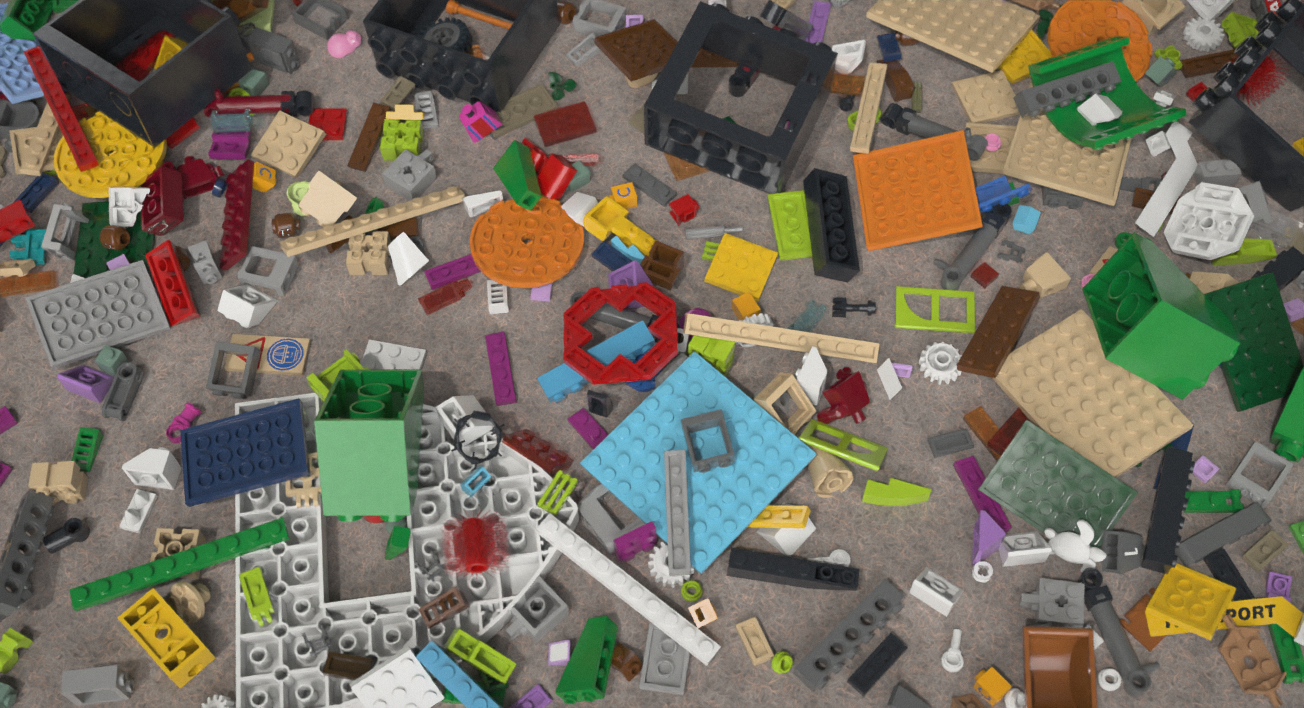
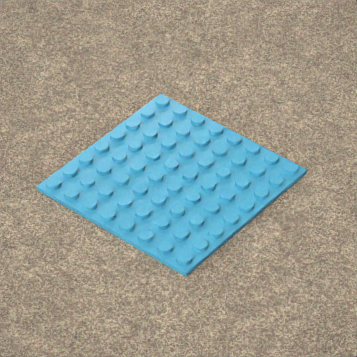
M693 352L580 462V465L645 524L652 521L656 527V534L668 544L664 451L685 450L691 566L702 574L817 454L700 355ZM722 409L734 451L735 462L728 467L721 468L718 466L711 468L710 471L705 473L694 472L682 430L681 419ZM719 426L690 433L697 461L727 454Z

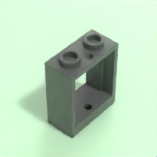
M216 341L206 388L213 391L212 394L217 396H224L225 393L232 394L231 397L237 399H244V396L250 397L261 351L253 346ZM224 354L247 357L241 388L217 385Z
M722 409L681 419L682 430L694 472L705 473L710 471L711 468L718 466L724 468L735 462L734 451ZM719 426L727 454L697 461L690 433Z

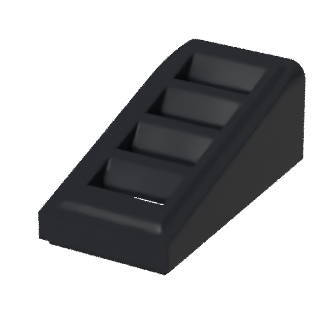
M588 390L587 398L590 413L607 418L613 406L609 397Z

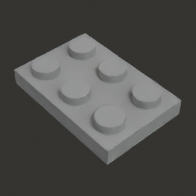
M649 623L639 688L684 695L690 652L653 623Z

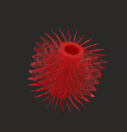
M1232 56L1233 64L1235 63L1233 59L1237 60L1236 58H1239L1238 56ZM1270 56L1265 57L1238 91L1239 94L1242 93L1243 103L1244 94L1245 96L1248 95L1246 99L1248 98L1247 102H1249L1250 98L1254 102L1253 104H1255V96L1258 97V102H1260V99L1265 101L1259 96L1260 94L1264 95L1262 96L1264 98L1265 96L1270 97L1269 92L1275 93V89L1272 90L1271 88H1275L1274 82L1280 84V81L1278 80L1277 82L1275 78H1280L1278 73H1281V71L1274 70L1276 64Z
M473 509V518L468 516V519L462 517L464 519L463 522L453 521L459 522L460 524L456 525L462 527L453 525L448 526L455 527L453 529H441L443 531L455 530L452 531L454 532L453 534L446 532V535H441L448 539V542L442 541L445 545L451 544L447 546L449 548L443 547V549L446 551L448 549H455L443 555H457L443 560L447 562L451 561L449 558H453L456 562L452 561L451 563L457 564L445 565L444 567L458 566L460 568L458 570L472 574L488 573L486 571L488 568L494 569L491 567L500 568V564H497V562L502 561L495 560L510 558L506 557V554L501 555L502 553H509V551L505 548L502 551L496 548H501L499 546L502 545L507 546L508 544L503 543V539L508 538H502L504 536L501 535V532H504L503 529L498 530L497 527H492L499 526V528H502L500 526L505 524H502V521H495V523H501V525H494V522L489 523L491 522L489 521L492 519L491 517L484 520L483 518H478L479 515H477V518H474ZM497 540H501V541H498V542H502L503 544H501V543H499V544H494V543H497Z

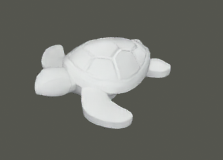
M1078 520L1077 522L1081 535L1073 532L1057 534L1051 528L1045 529V535L1050 539L1048 543L1051 547L1050 554H1056L1070 563L1083 564L1081 572L1087 568L1095 569L1096 562L1103 561L1107 556L1100 548L1091 547L1090 542L1095 535L1094 530L1084 520Z

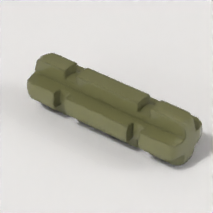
M915 81L912 92V110H915L916 113H921L922 83Z

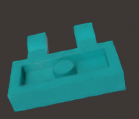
M46 229L27 230L26 235L12 237L11 242L15 243V248L25 247V250H10V259H33L35 265L45 264L47 251L41 248Z

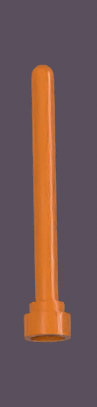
M449 0L446 6V12L452 15L460 13L508 30L512 26V23L461 7L454 0Z

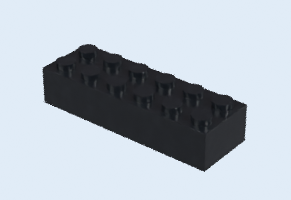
M814 168L803 180L814 275L848 283L860 271L847 176Z

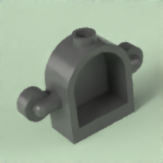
M35 99L14 104L7 100L0 101V139H7L4 143L7 151L13 152L10 130L38 126L42 114L36 106Z

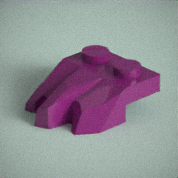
M233 120L228 126H225L224 123H219L212 133L213 143L208 152L209 158L246 160L251 147V128L249 125L244 124L240 126L237 120Z

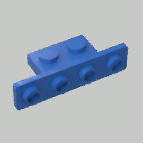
M1006 175L975 188L979 210L982 213L992 210L993 206L1000 204V206L1008 204L1014 197H1025L1030 194L1029 191L1033 190L1030 184L1012 190Z

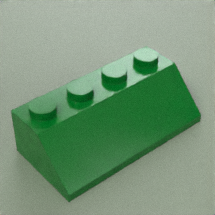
M10 0L0 19V31L11 39L36 40L33 33L46 25L53 9V0Z

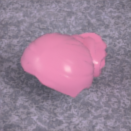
M352 30L347 31L346 34H335L327 42L328 52L335 58H343L360 45L361 36Z

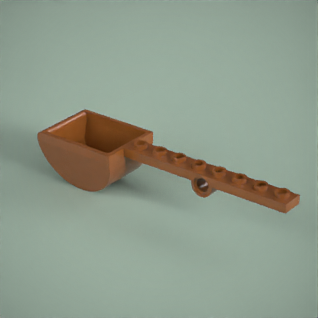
M1022 626L1025 708H1097L1093 629Z

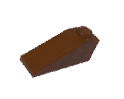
M878 60L877 63L887 64L885 82L894 102L910 99L914 85L905 68L897 60L888 62Z

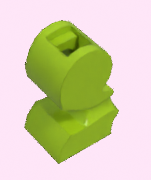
M12 628L3 633L0 642V672L2 674L8 673L19 660L18 648L23 647L27 649L33 643L32 640Z

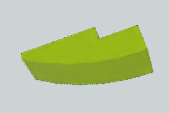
M1244 238L1239 251L1211 261L1213 266L1248 264L1275 258L1277 253L1272 239Z
M890 478L888 485L868 480L862 502L883 506L912 505L928 501L932 489Z
M458 628L453 630L443 647L504 684L516 666V663Z

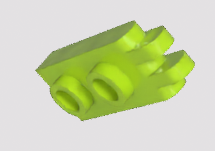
M257 567L239 574L238 576L253 621L257 620L260 627L265 625L262 618L266 616L268 623L273 622L271 614L275 610L261 568Z

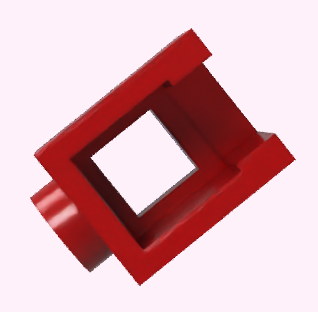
M689 194L669 203L672 209L669 214L678 226L682 222L685 223L695 218L696 210L699 209L697 201L692 199Z

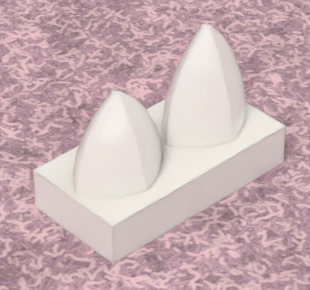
M137 489L119 527L124 530L141 533L158 496L154 493Z

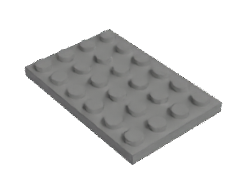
M143 260L25 297L52 369L99 354L105 345L117 348L170 330Z

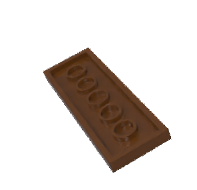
M1001 286L958 361L957 370L996 378L1040 299L1039 292Z

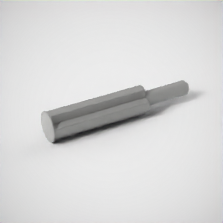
M724 226L685 229V237L687 240L724 236V233L743 232V227L724 228Z

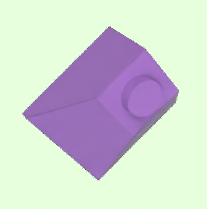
M633 261L608 274L609 288L613 285L627 284V287L638 286V283L643 282L653 286L638 261ZM633 300L625 308H638L644 306L636 300Z

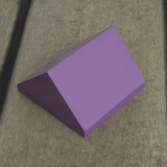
M81 365L59 373L57 378L66 390L101 403L111 387L114 376L86 365Z
M983 510L980 511L974 524L972 566H975L980 561H984L997 551L1006 535L1002 528Z

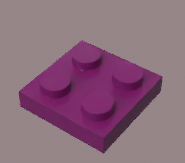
M652 521L613 540L615 556L618 562L622 560L629 561L636 556V553L642 550L643 552H648L654 548L655 544H657L656 527Z

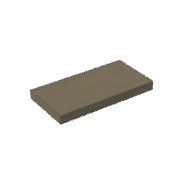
M542 83L512 96L501 113L496 112L503 125L491 133L496 138L559 111V106Z

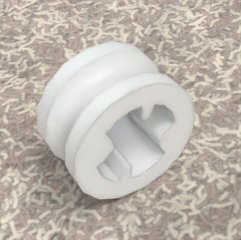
M985 561L976 563L972 570L973 577L979 582H987L993 574L992 566ZM980 567H982V570L984 568L987 570L986 576L978 574Z

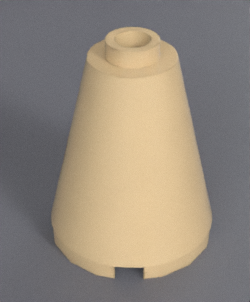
M807 445L817 454L808 464L816 494L822 498H829L833 496L831 492L840 490V493L844 492L853 482L852 471L838 456Z

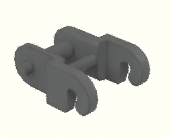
M1002 241L1001 245L1005 246L1007 244V247L1011 248V252L1009 255L999 253L997 258L1001 259L1003 257L1005 261L1013 260L1016 263H1021L1023 261L1021 255L1025 253V248L1014 245V242ZM1014 251L1018 252L1017 256L1013 255Z
M431 550L430 554L434 558L435 563L428 568H422L417 561L415 565L423 575H428V581L432 580L434 582V578L441 572L445 574V567L439 564L440 559ZM437 565L439 569L430 574L428 571Z
M323 624L320 625L323 633L321 635L322 638L312 643L308 641L305 632L302 633L305 644L312 650L310 655H314L315 658L317 653L324 650L329 652V647H331L330 643L327 644L326 642L329 638ZM323 641V646L314 649L313 645Z

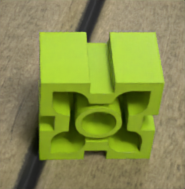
M399 119L384 120V136H382L380 145L384 161H395L405 149L416 156L421 154L420 144L423 142L424 135L421 120H406V123H400Z
M694 335L688 345V353L691 355L693 352H696L726 377L734 362L735 341Z

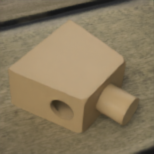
M1046 252L1025 270L1022 278L1025 282L1020 284L1019 287L1020 289L1037 291L1041 298L1067 288L1071 278Z

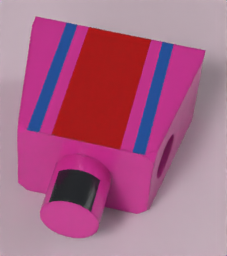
M480 101L472 106L466 104L462 108V113L459 114V118L473 143L478 142L503 125L496 111Z

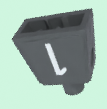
M1103 530V551L1107 556L1102 561V571L1123 574L1139 568L1142 564V555L1145 546L1142 544V537L1126 532Z

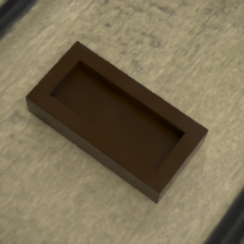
M329 651L322 673L324 676L355 681L372 669L374 661L372 658Z

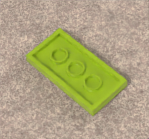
M804 190L768 194L767 200L779 261L812 257Z

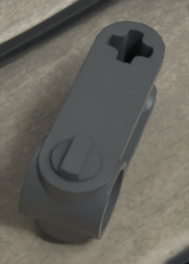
M131 362L123 363L118 367L102 407V416L104 418L113 417L118 418L120 421H125L145 374L141 368H137Z

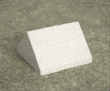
M788 503L782 504L784 506H796ZM808 518L805 528H759L757 533L786 557H791L816 530V527Z
M1038 531L1007 534L999 547V553L1003 567L1045 562L1051 553V547Z
M926 567L914 580L909 593L947 617L964 590Z

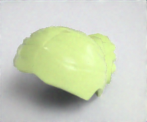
M307 181L294 182L287 189V197L292 203L293 212L303 217L306 215L300 211L301 208L298 205L310 188L308 186L310 182Z

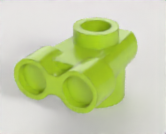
M1169 45L1165 49L1159 48L1154 52L1157 59L1160 56L1164 60L1168 57L1175 63L1173 67L1176 70L1181 69V53L1174 45Z

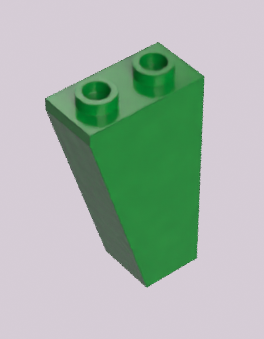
M514 140L493 169L516 204L531 211L542 196L530 149L528 146Z
M607 616L589 618L564 670L555 694L567 704H576V702L582 701L593 702L605 697L618 626Z

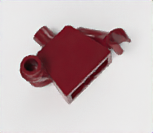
M194 156L185 157V164L179 165L177 168L172 162H165L162 165L181 172L183 181L182 196L184 200L213 190L216 183L215 180L220 176H225L221 166L215 167L210 163L205 164L203 159L195 160Z
M849 367L839 369L836 373L838 381L822 392L831 406L822 409L817 414V419L821 423L829 424L838 418L842 419L852 416L855 424H858L866 419L862 408L870 403L867 384L862 380L859 371L851 373Z

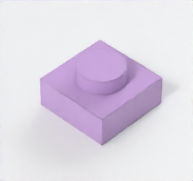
M1299 298L1284 303L1290 322L1304 317V303Z

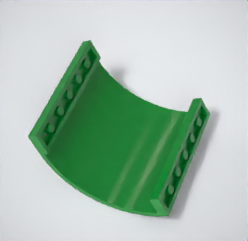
M1115 36L1028 65L1032 85L1035 87L1112 61L1114 62L1122 81L1116 85L1115 90L1108 93L1102 91L1100 95L1108 97L1122 111V115L1119 118L1091 125L1077 111V108L1087 101L1090 96H1087L1081 102L1076 103L1072 101L1068 106L1063 108L1057 106L1056 109L1045 113L1053 126L1062 135L1076 144L1091 147L1092 150L1102 149L1107 144H1116L1121 139L1133 138L1138 133H1147L1149 129L1163 127L1165 123L1177 122L1179 118L1187 116L1186 109L1160 106L1150 99L1138 86L1129 71L1122 51L1123 46L1130 44L1129 37Z

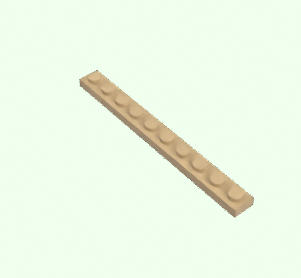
M458 186L449 187L440 192H432L421 198L417 197L405 203H397L395 206L386 209L382 208L370 214H362L357 218L344 220L335 225H328L316 231H308L297 237H289L280 242L281 249L287 257L462 202L465 194Z
M686 313L683 334L807 353L810 352L813 346L817 348L819 355L877 363L879 343Z

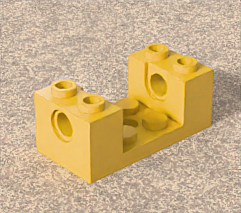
M154 588L117 617L180 689L216 659ZM168 629L166 637L162 639L157 637L160 630Z

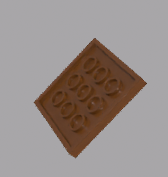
M655 19L594 38V44L631 82L662 72L678 43Z

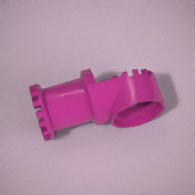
M189 402L184 405V410L179 416H175L174 421L166 429L168 439L174 444L181 443V435L173 438L172 433L176 430L190 428L191 422L196 416L201 414L200 409L196 406L194 408V405Z

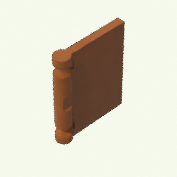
M1151 588L1149 593L1153 596L1156 589ZM1145 594L1124 615L1131 623L1128 625L1122 618L1120 622L1126 631L1151 652L1166 635L1150 636L1145 611L1151 597Z

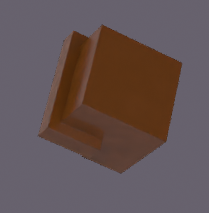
M655 241L649 251V256L645 255L640 266L653 284L671 291L684 268V251Z

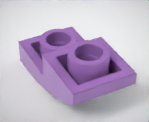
M1267 572L1265 598L1282 596L1291 603L1289 593L1292 576Z

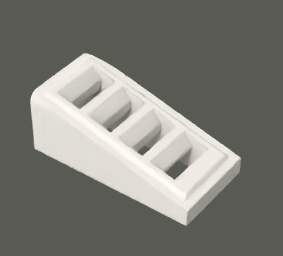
M501 190L467 196L462 199L468 215L472 218L490 210V206L503 200Z
M487 280L489 314L508 313L507 286L491 287V285L499 283ZM503 290L502 292H493V293H492V291Z

